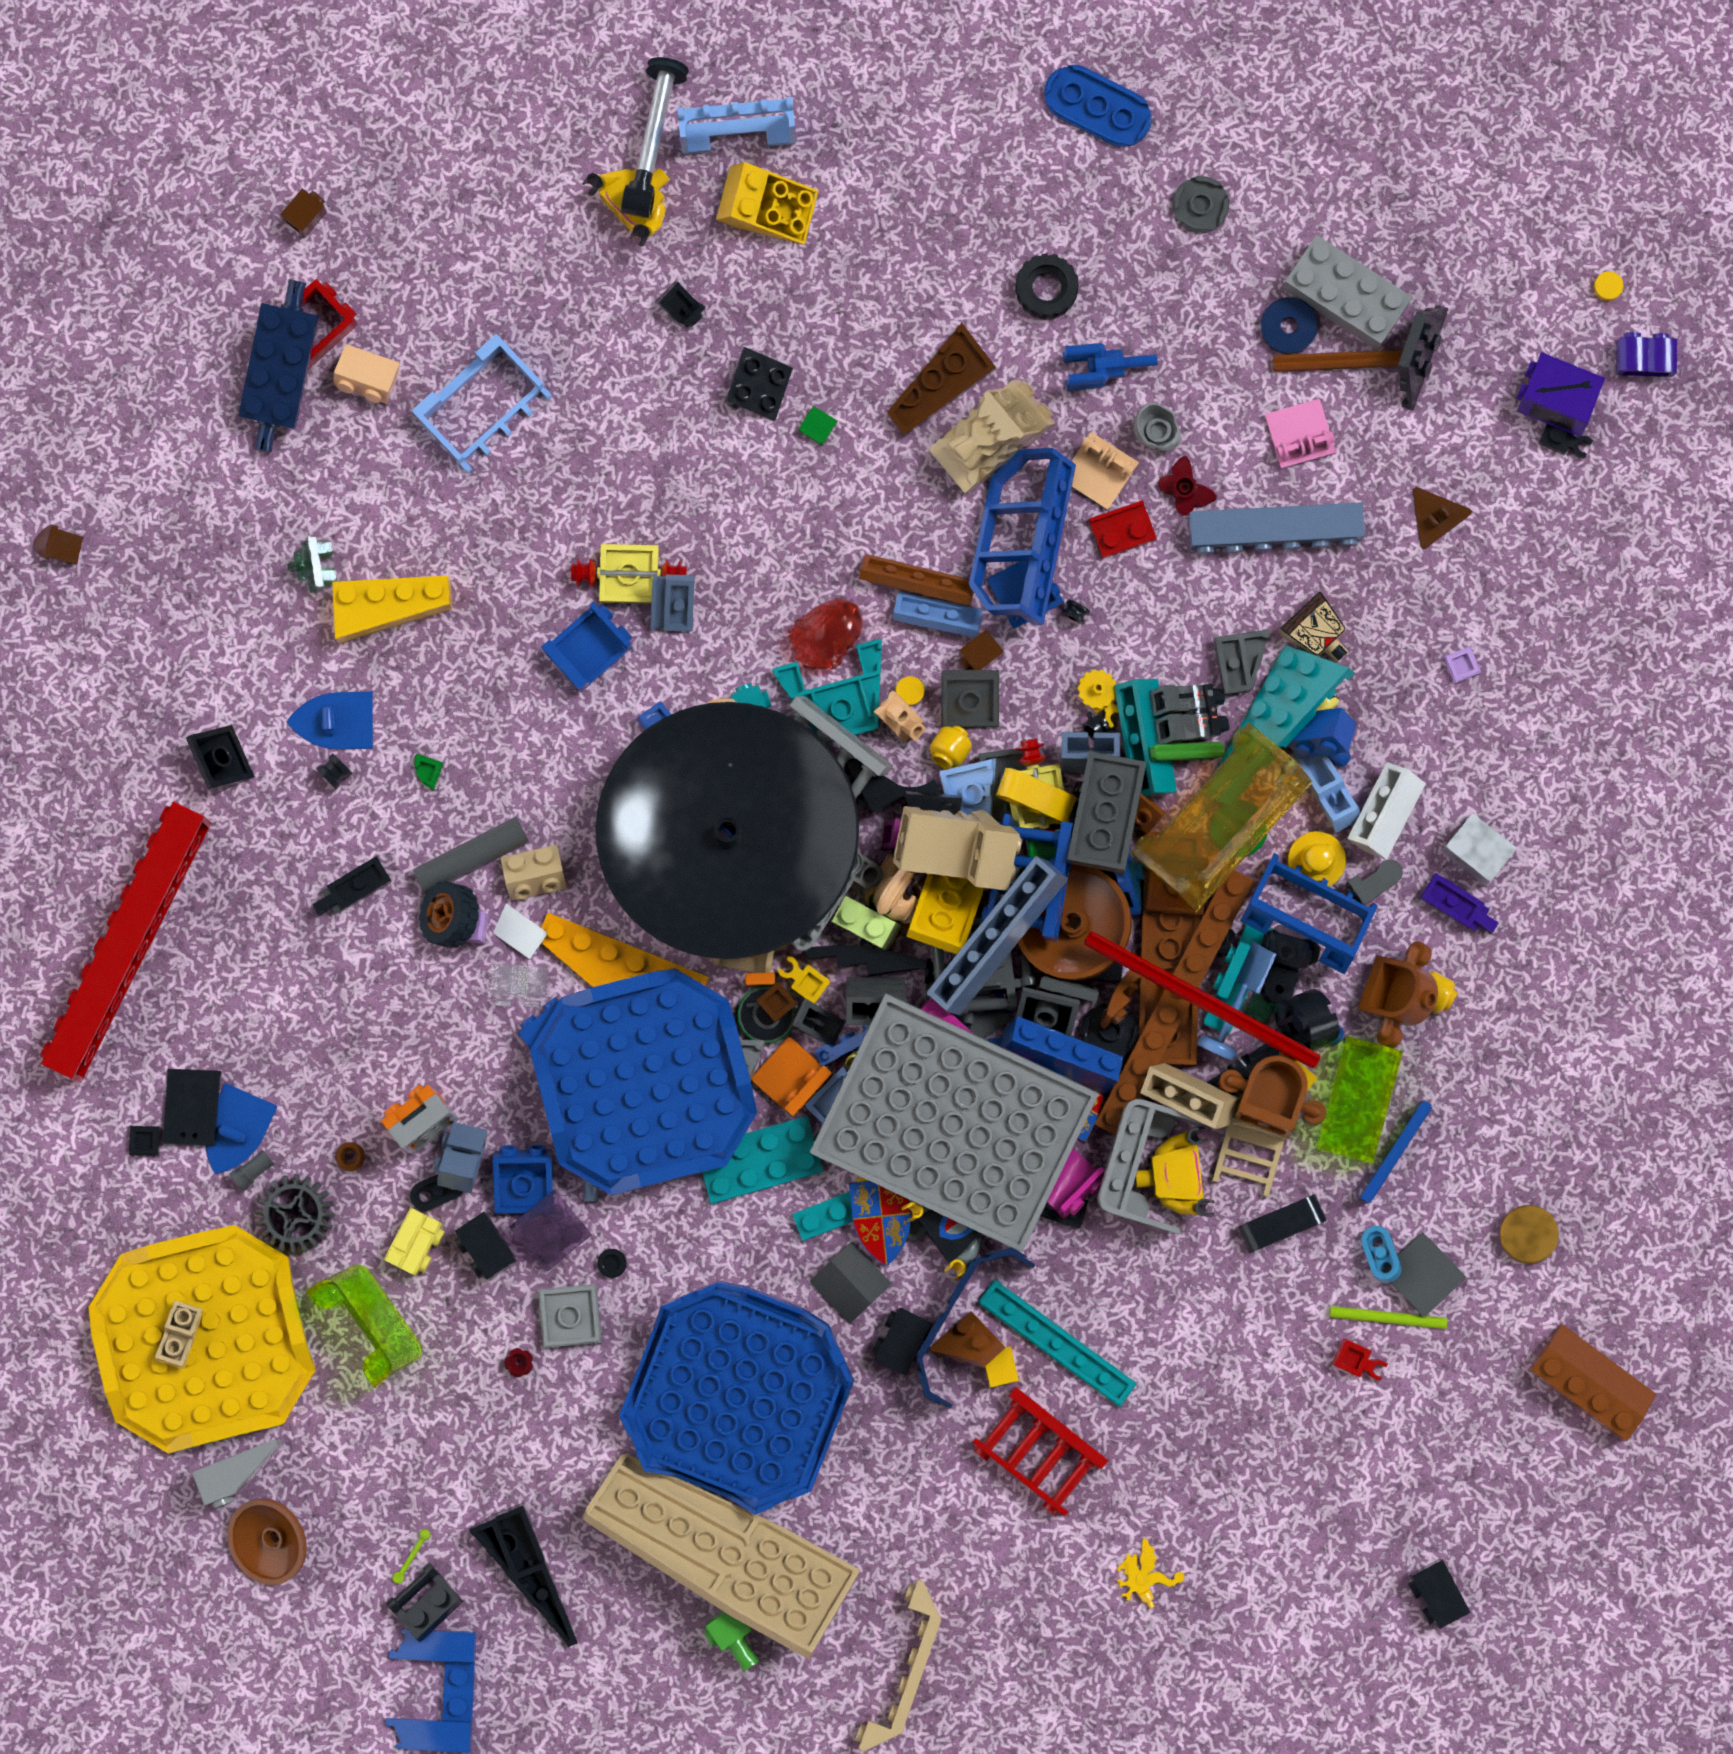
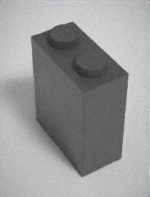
M847 977L846 1025H870L885 993L905 1001V977Z

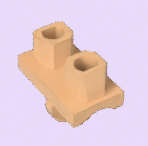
M893 690L889 693L888 699L882 701L880 707L874 711L886 726L904 743L909 738L916 741L926 729L922 724L923 720Z

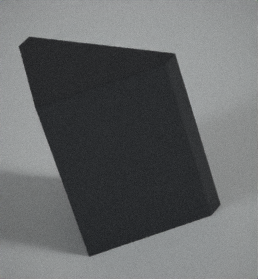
M232 725L186 737L205 784L213 795L255 777Z

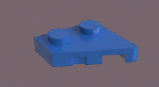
M1130 846L1125 874L1114 873L1123 893L1128 892V903L1132 916L1141 914V880H1144V869L1141 863L1136 862L1133 849Z

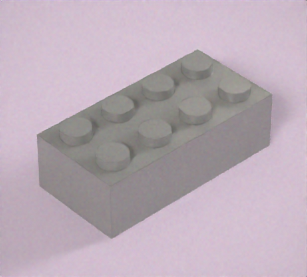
M1318 235L1314 237L1282 288L1297 299L1306 302L1311 308L1377 351L1412 299V296Z

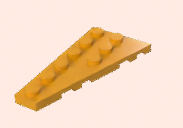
M547 913L541 927L547 932L541 944L592 987L676 968L706 986L709 977L551 913Z

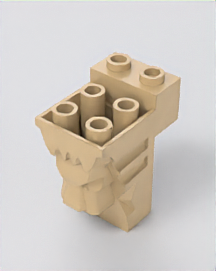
M1020 379L1012 380L1004 388L987 390L979 400V407L971 408L969 410V417L962 418L942 439H939L929 448L930 452L964 493L975 490L1022 447L1030 446L1055 424L1051 418L1053 416L1051 410L1044 403L1039 404L1033 396L1035 394L1033 388L1026 381L1021 382Z
M904 806L893 863L903 871L967 878L975 887L1008 891L1010 882L1014 881L1016 874L1014 861L1016 854L1021 849V837L1013 827L1000 825L988 812L982 809L972 811L969 815H966L963 811H958L957 814L953 815L950 811L946 810L938 812Z

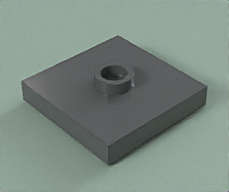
M941 670V727H953L955 725L960 727H999V670Z
M1042 974L1039 988L1058 992L1059 996L1071 999L1077 997L1096 1003L1099 994L1096 986L1077 981L1059 980L1046 974Z

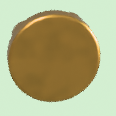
M1523 1205L1511 1210L1503 1218L1499 1229V1239L1503 1250L1511 1259L1520 1263L1533 1264L1545 1260L1554 1252L1559 1239V1230L1555 1219L1548 1211L1535 1205Z

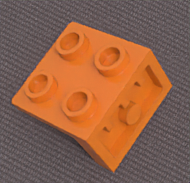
M788 1037L752 1076L751 1080L794 1118L830 1079L832 1072L824 1065L821 1067L817 1060L791 1037Z

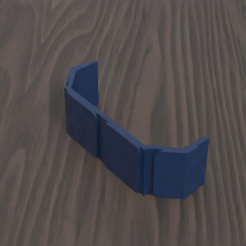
M1013 1247L985 1254V1258L977 1256L976 1259H972L948 1299V1307L944 1313H940L915 1356L917 1358L915 1362L920 1367V1370L917 1369L923 1396L938 1405L943 1404L950 1409L953 1406L930 1391L922 1359L978 1264L1010 1256L1026 1267L1034 1268L1035 1264L1027 1260L1026 1255Z

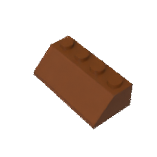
M1562 1323L1527 1370L1621 1441L1629 1440L1644 1419L1656 1396L1655 1392Z

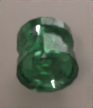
M1255 993L1243 1013L1264 1024L1274 1010L1275 1003L1272 1001L1267 1002L1260 993Z

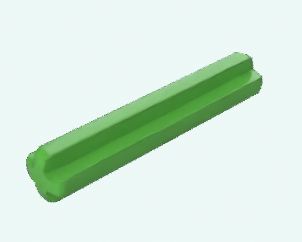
M1222 742L1156 744L1151 746L1149 750L1151 753L1150 758L1153 761L1215 759L1225 755Z

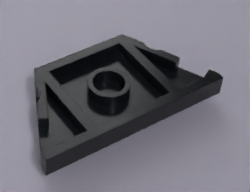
M1435 305V309L1426 308L1424 311L1416 312L1398 364L1400 391L1406 392L1405 398L1402 401L1403 408L1414 411L1424 379L1428 378L1431 373V359L1434 351L1439 349L1441 343L1440 332L1449 309L1448 307Z

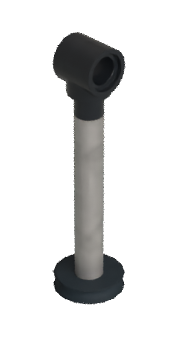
M665 57L651 58L647 63L649 67L646 68V73L656 80L635 178L634 181H630L629 185L625 186L621 204L622 214L649 219L652 214L655 190L651 185L672 87L673 84L685 83L687 81L686 75L689 72L688 67L683 63Z

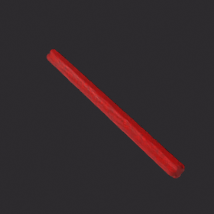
M1094 931L1088 933L1084 941L1085 946L1310 1068H1315L1318 1065L1321 1056L1315 1051Z

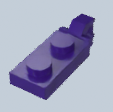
M1437 873L1434 874L1420 896V899L1475 932L1478 927H1481L1492 934L1499 922L1487 915L1490 909L1484 906L1485 903Z

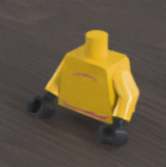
M661 168L653 172L651 185L655 190L652 214L649 219L621 213L625 186L629 185L630 181H634L636 169L611 171L601 175L589 174L582 182V185L590 184L593 186L588 194L593 196L600 189V199L632 232L630 239L634 236L641 238L639 246L643 247L647 239L662 227L666 212L664 204L666 202L664 195L659 190L670 181L669 177Z
M1204 1126L1190 1129L1189 1132L1171 1136L1155 1150V1156L1150 1158L1151 1169L1138 1170L1135 1182L1136 1188L1154 1187L1155 1199H1160L1162 1206L1180 1215L1213 1217L1214 1213L1206 1212V1205L1208 1203H1215V1201L1204 1199L1198 1152V1145L1206 1143L1208 1138L1202 1140L1198 1138V1131L1205 1129Z

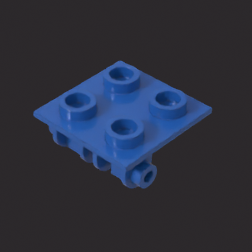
M1019 561L986 579L999 604L1020 603L1029 561ZM1053 581L1046 612L1064 603L1060 595V589ZM1006 615L1013 629L1028 622L1019 615Z

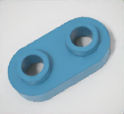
M1369 1227L1363 1233L1361 1242L1371 1272L1379 1282L1391 1283L1401 1274V1264L1389 1232L1384 1227ZM1380 1239L1383 1241L1381 1246H1373L1375 1240ZM1385 1266L1392 1267L1388 1273H1383L1382 1270Z

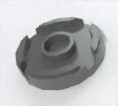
M1196 176L1183 182L1178 187L1173 197V211L1177 221L1184 228L1192 232L1206 233L1215 230L1224 222L1229 212L1230 200L1220 182L1210 177Z

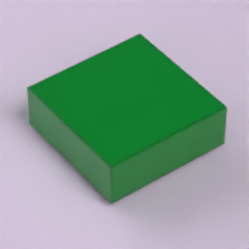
M813 406L798 431L823 446L838 420Z

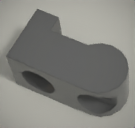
M1385 860L1376 868L1375 873L1363 881L1356 875L1345 885L1351 892L1355 893L1354 898L1357 902L1366 905L1393 887L1402 878L1403 869L1397 861Z

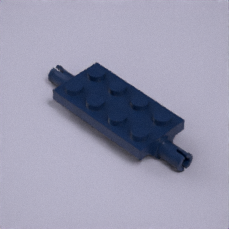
M288 279L285 302L281 304V307L261 303L238 414L239 417L257 420V423H259L256 443L254 445V449L257 450L263 449L265 452H272L276 427L283 426L296 429L319 319L318 315L303 312L301 308L307 284L305 282Z

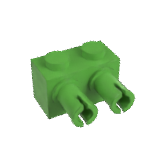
M722 1610L706 1621L707 1629L704 1630V1634L713 1648L719 1646L722 1651L724 1649L730 1650L743 1672L758 1662V1656L755 1655L745 1639V1635L752 1631L751 1627Z

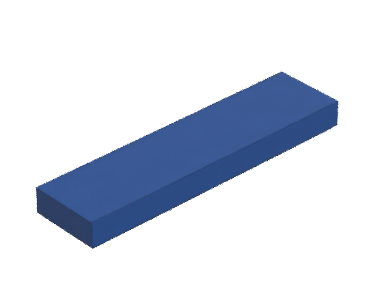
M1425 1100L1420 1101L1358 1197L1360 1201L1365 1204L1372 1202L1432 1109L1431 1104Z

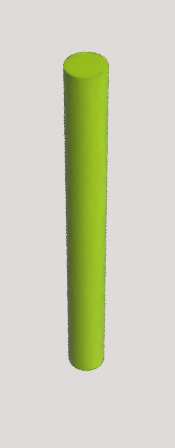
M1330 1306L1329 1318L1447 1329V1318L1426 1316L1423 1318L1421 1315Z

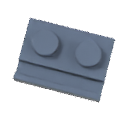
M653 574L651 630L664 628V631H693L695 575L666 574V577Z

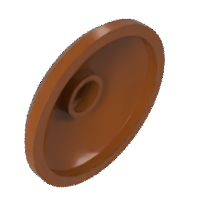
M268 1498L252 1499L242 1504L234 1512L228 1525L227 1536L230 1552L238 1567L251 1579L266 1585L282 1584L296 1576L305 1562L307 1543L304 1530L293 1512L282 1503Z

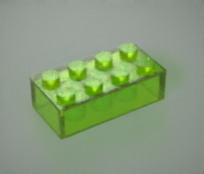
M1351 1036L1343 1038L1325 1104L1326 1116L1319 1126L1314 1151L1368 1166L1373 1165L1403 1051Z

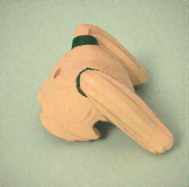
M888 854L880 866L883 871L881 882L874 888H867L865 903L867 906L877 908L879 915H884L894 921H901L904 924L911 923L919 900L914 895H911L909 898L905 893L915 872L898 870V867L893 863L894 855Z

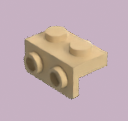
M557 844L501 857L505 883L511 901L523 900L545 893H554L567 888Z

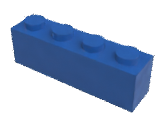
M1019 1016L1004 1030L1000 1046L1086 1086L1103 1096L1118 1082L1123 1056Z

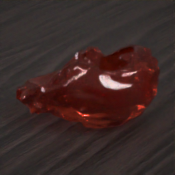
M835 598L816 606L806 615L797 619L794 622L793 628L789 631L790 635H788V641L792 644L790 650L796 653L794 658L801 661L803 667L810 668L811 670L816 668H829L833 670L840 666L844 656L847 655V651L854 647V643L862 634L863 618L859 606L844 598Z

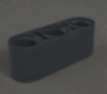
M1313 1194L1242 1224L1238 1228L1248 1252L1252 1253L1323 1223L1327 1219L1316 1194Z

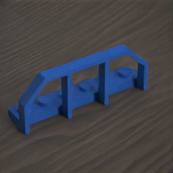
M1054 448L1020 449L990 479L969 586L985 609L994 616L1019 615L1033 625H1044L1076 468L1075 463ZM1050 459L1041 501L999 503L1003 485L1029 460ZM1039 513L1031 550L989 551L997 515ZM1029 561L1020 603L994 605L982 588L986 564L991 562Z

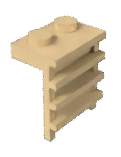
M1234 1112L1231 1123L1227 1126L1212 1181L1218 1183L1220 1173H1228L1265 1184L1262 1196L1269 1197L1282 1147L1287 1138L1234 1119L1236 1113ZM1230 1138L1274 1150L1273 1160L1269 1161L1227 1149ZM1228 1155L1270 1167L1268 1178L1223 1166L1225 1156Z

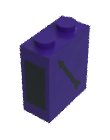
M1541 352L1537 361L1531 360L1527 368L1525 377H1528L1529 380L1527 384L1522 383L1516 399L1520 400L1517 412L1581 438L1589 423L1605 378Z

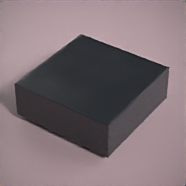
M130 1126L129 1155L159 1156L160 1126Z

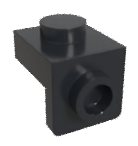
M674 281L655 301L679 326L685 328L694 326L702 318V311L706 308L702 303L697 302L677 281Z

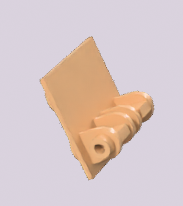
M1090 432L1072 460L1076 464L1072 488L1109 510L1139 462Z

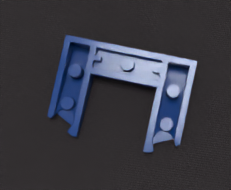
M403 1629L401 1633L406 1635L398 1651L391 1649L389 1658L445 1661L442 1720L386 1718L387 1727L394 1726L401 1742L396 1744V1748L470 1753L477 1632L433 1630L424 1640L419 1642L408 1629Z

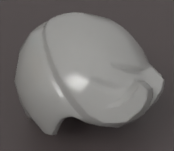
M1155 402L1147 403L1140 409L1133 423V432L1141 444L1161 451H1171L1180 444L1181 431L1175 420L1174 413L1170 409Z

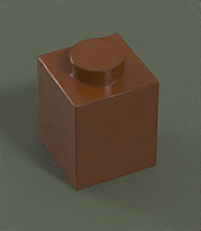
M302 188L280 215L283 221L306 238L327 213L323 205L325 200L316 192L311 191L308 193Z
M986 629L959 650L958 654L961 658L958 659V662L964 670H985L1003 657L1004 651Z

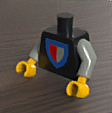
M914 1201L904 1205L902 1211L909 1208L913 1213L912 1218L907 1221L917 1220L922 1228H925L927 1235L947 1262L950 1263L945 1267L944 1271L947 1272L950 1268L954 1269L957 1276L953 1280L957 1281L964 1275L972 1259H976L983 1241L981 1233Z

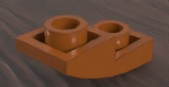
M1130 970L1120 981L1104 1009L1100 1023L1103 1029L1112 1022L1117 1025L1127 1015L1125 1009L1131 1001L1129 998L1139 988L1136 985L1141 977L1139 974Z

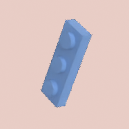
M898 591L892 620L975 638L978 635L983 609Z

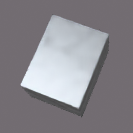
M1472 813L1441 851L1486 886L1516 851L1517 847Z

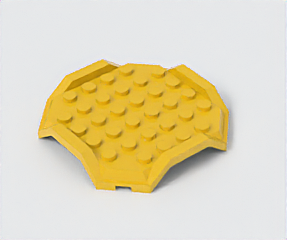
M237 1225L202 1231L122 1253L88 1307L91 1337L104 1392L115 1422L168 1454L284 1425L316 1372L294 1290L289 1257ZM175 1300L203 1309L184 1370L155 1360L165 1332L164 1327Z

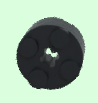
M1317 989L1302 992L1278 1002L1274 1006L1277 1025L1275 1030L1313 1051L1329 1045L1338 1038L1339 1022L1336 1013L1331 1014L1327 1006L1331 1002Z

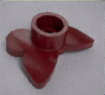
M1182 456L1174 464L1171 470L1172 475H1165L1159 479L1158 486L1160 490L1167 495H1173L1175 498V508L1182 516H1188L1189 512L1193 511L1194 505L1203 507L1217 499L1214 491L1204 485L1197 484L1196 480L1193 479L1192 466L1187 456Z

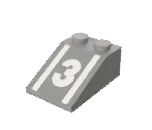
M283 1439L272 1440L193 1471L192 1474L204 1506L212 1504L214 1508H219L235 1502L233 1496L239 1494L284 1445Z

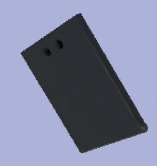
M167 1069L162 1143L215 1146L220 1077L222 1072L217 1070Z

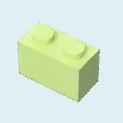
M847 896L844 897L832 922L888 951L902 927L898 923L883 915H879L872 909Z

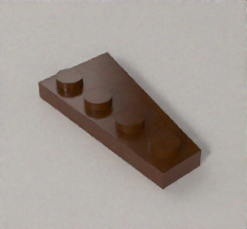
M961 322L951 337L941 346L937 354L922 369L918 377L888 410L887 415L905 437L995 371L996 366Z

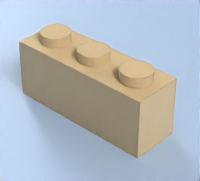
M1166 1063L1149 1067L1140 1092L1214 1129L1230 1125L1239 1098Z

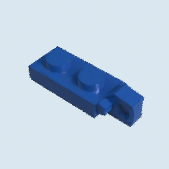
M863 1025V1031L857 1035L851 1032L838 1039L840 1044L838 1045L825 1043L814 1051L821 1067L823 1065L828 1066L858 1050L870 1025Z

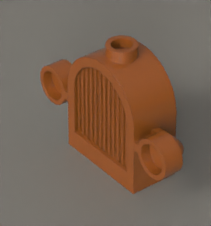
M1415 941L1408 947L1404 961L1376 955L1357 1010L1371 1017L1383 1020L1377 1033V1041L1389 1049L1396 1048L1402 1041L1403 1033L1399 1028L1400 1025L1414 1026L1421 1023L1430 1015L1437 1003V983L1430 973L1420 969V967L1425 966L1430 961L1432 951L1428 945L1420 941Z
M1282 1052L1279 1053V1056H1270L1257 1063L1248 1080L1244 1079L1236 1070L1225 1071L1219 1079L1220 1090L1231 1095H1235L1239 1091L1243 1092L1234 1119L1282 1137L1290 1138L1299 1113H1301L1303 1121L1310 1126L1321 1124L1326 1116V1108L1321 1102L1304 1101L1308 1088L1306 1074L1301 1066L1295 1062V1059Z

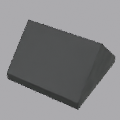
M853 1242L849 1243L810 1281L849 1324L892 1284Z

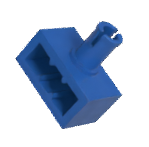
M1342 707L1316 711L1314 718L1288 746L1300 759L1327 755L1335 766L1343 767L1351 759L1348 751L1357 723Z

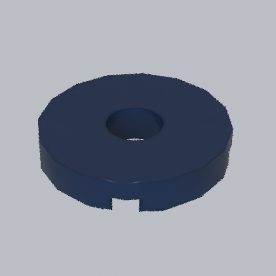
M1284 297L1274 301L1266 308L1261 319L1262 337L1265 343L1276 352L1281 354L1299 353L1312 344L1317 333L1318 320L1314 310L1306 302L1297 298ZM1285 319H1293L1297 324V330L1293 333H1286L1281 328V322Z

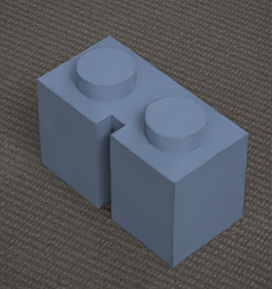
M1062 732V773L1085 774L1089 751L1120 757V733H1094V750H1089L1087 732Z
M453 1122L450 1133L445 1132L442 1139L441 1149H444L443 1157L437 1156L434 1173L438 1174L437 1186L472 1193L486 1145V1129Z

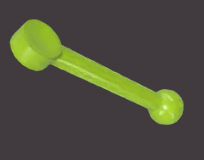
M428 1529L420 1531V1538L399 1572L394 1573L393 1581L400 1584L404 1581L405 1572L424 1541L428 1540L431 1536Z

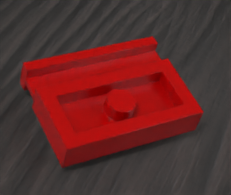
M1143 500L1089 518L1088 520L1102 559L1157 540Z

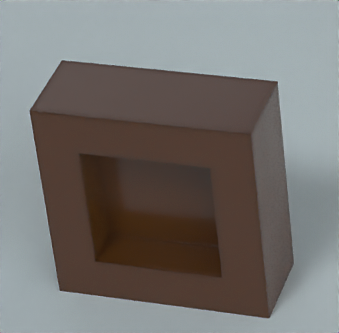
M779 981L756 1000L775 1023L797 1005L796 1001Z

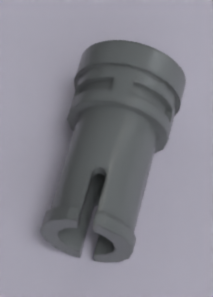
M261 1150L258 1155L243 1167L240 1165L239 1168L233 1170L229 1175L244 1192L254 1183V1180L273 1166L274 1163Z

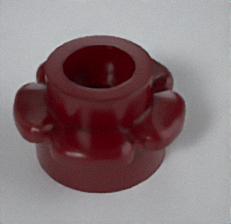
M515 1348L505 1358V1368L514 1377H521L523 1374L527 1375L533 1369V1357L529 1351ZM517 1360L522 1361L520 1366L516 1364Z

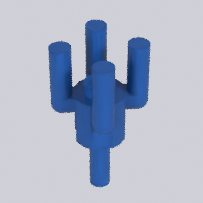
M1102 343L1065 346V351L1063 352L1064 363L1088 361L1089 373L1068 375V380H1066L1067 391L1103 388L1108 379L1125 377L1124 369L1158 366L1157 354L1124 357L1122 349L1106 351L1105 345Z

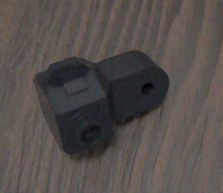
M1277 925L1269 930L1267 934H1264L1261 946L1277 954L1269 970L1265 985L1267 997L1274 1003L1292 997L1297 990L1301 971L1309 965L1318 962L1321 946L1283 925Z

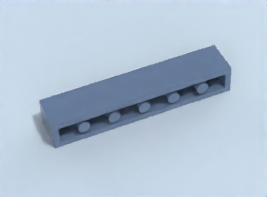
M1363 502L1189 512L1188 515L1190 550H1197L1198 555L1213 554L1214 549L1225 548L1226 553L1243 552L1244 547H1254L1256 552H1265L1272 550V546L1283 545V550L1300 549V544H1312V548L1321 549L1329 547V543L1340 542L1341 547L1357 546L1358 541H1362L1365 537Z
M1035 856L926 993L947 1012L960 1015L1068 881V878L1049 861Z

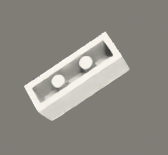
M1387 762L1347 839L1366 853L1387 860L1426 783L1409 769Z

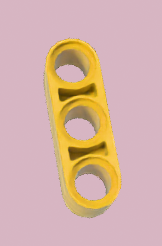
M1005 768L996 793L998 798L1060 825L1061 822L1069 821L1077 799L1072 794L1012 768Z

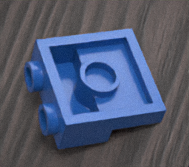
M536 1144L529 1146V1150H517V1147L514 1145H503L499 1147V1151H494L493 1183L495 1214L553 1213V1150H546L545 1145Z

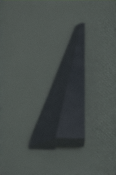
M522 1502L497 1512L470 1527V1533L500 1565L505 1574L529 1602L543 1615L548 1624L565 1641L566 1645L570 1647L578 1644L524 1503Z

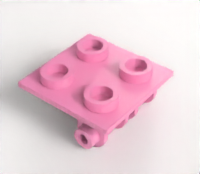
M1320 398L1265 414L1281 469L1336 453L1333 444L1335 438L1333 432L1329 431Z

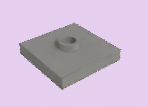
M597 1284L538 1289L543 1348L602 1343Z

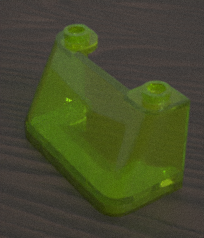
M353 1264L317 1282L306 1290L313 1303L321 1309H331L337 1305L341 1308L345 1306L376 1349L364 1359L362 1365L363 1373L373 1388L383 1387L421 1358L422 1345L367 1267Z

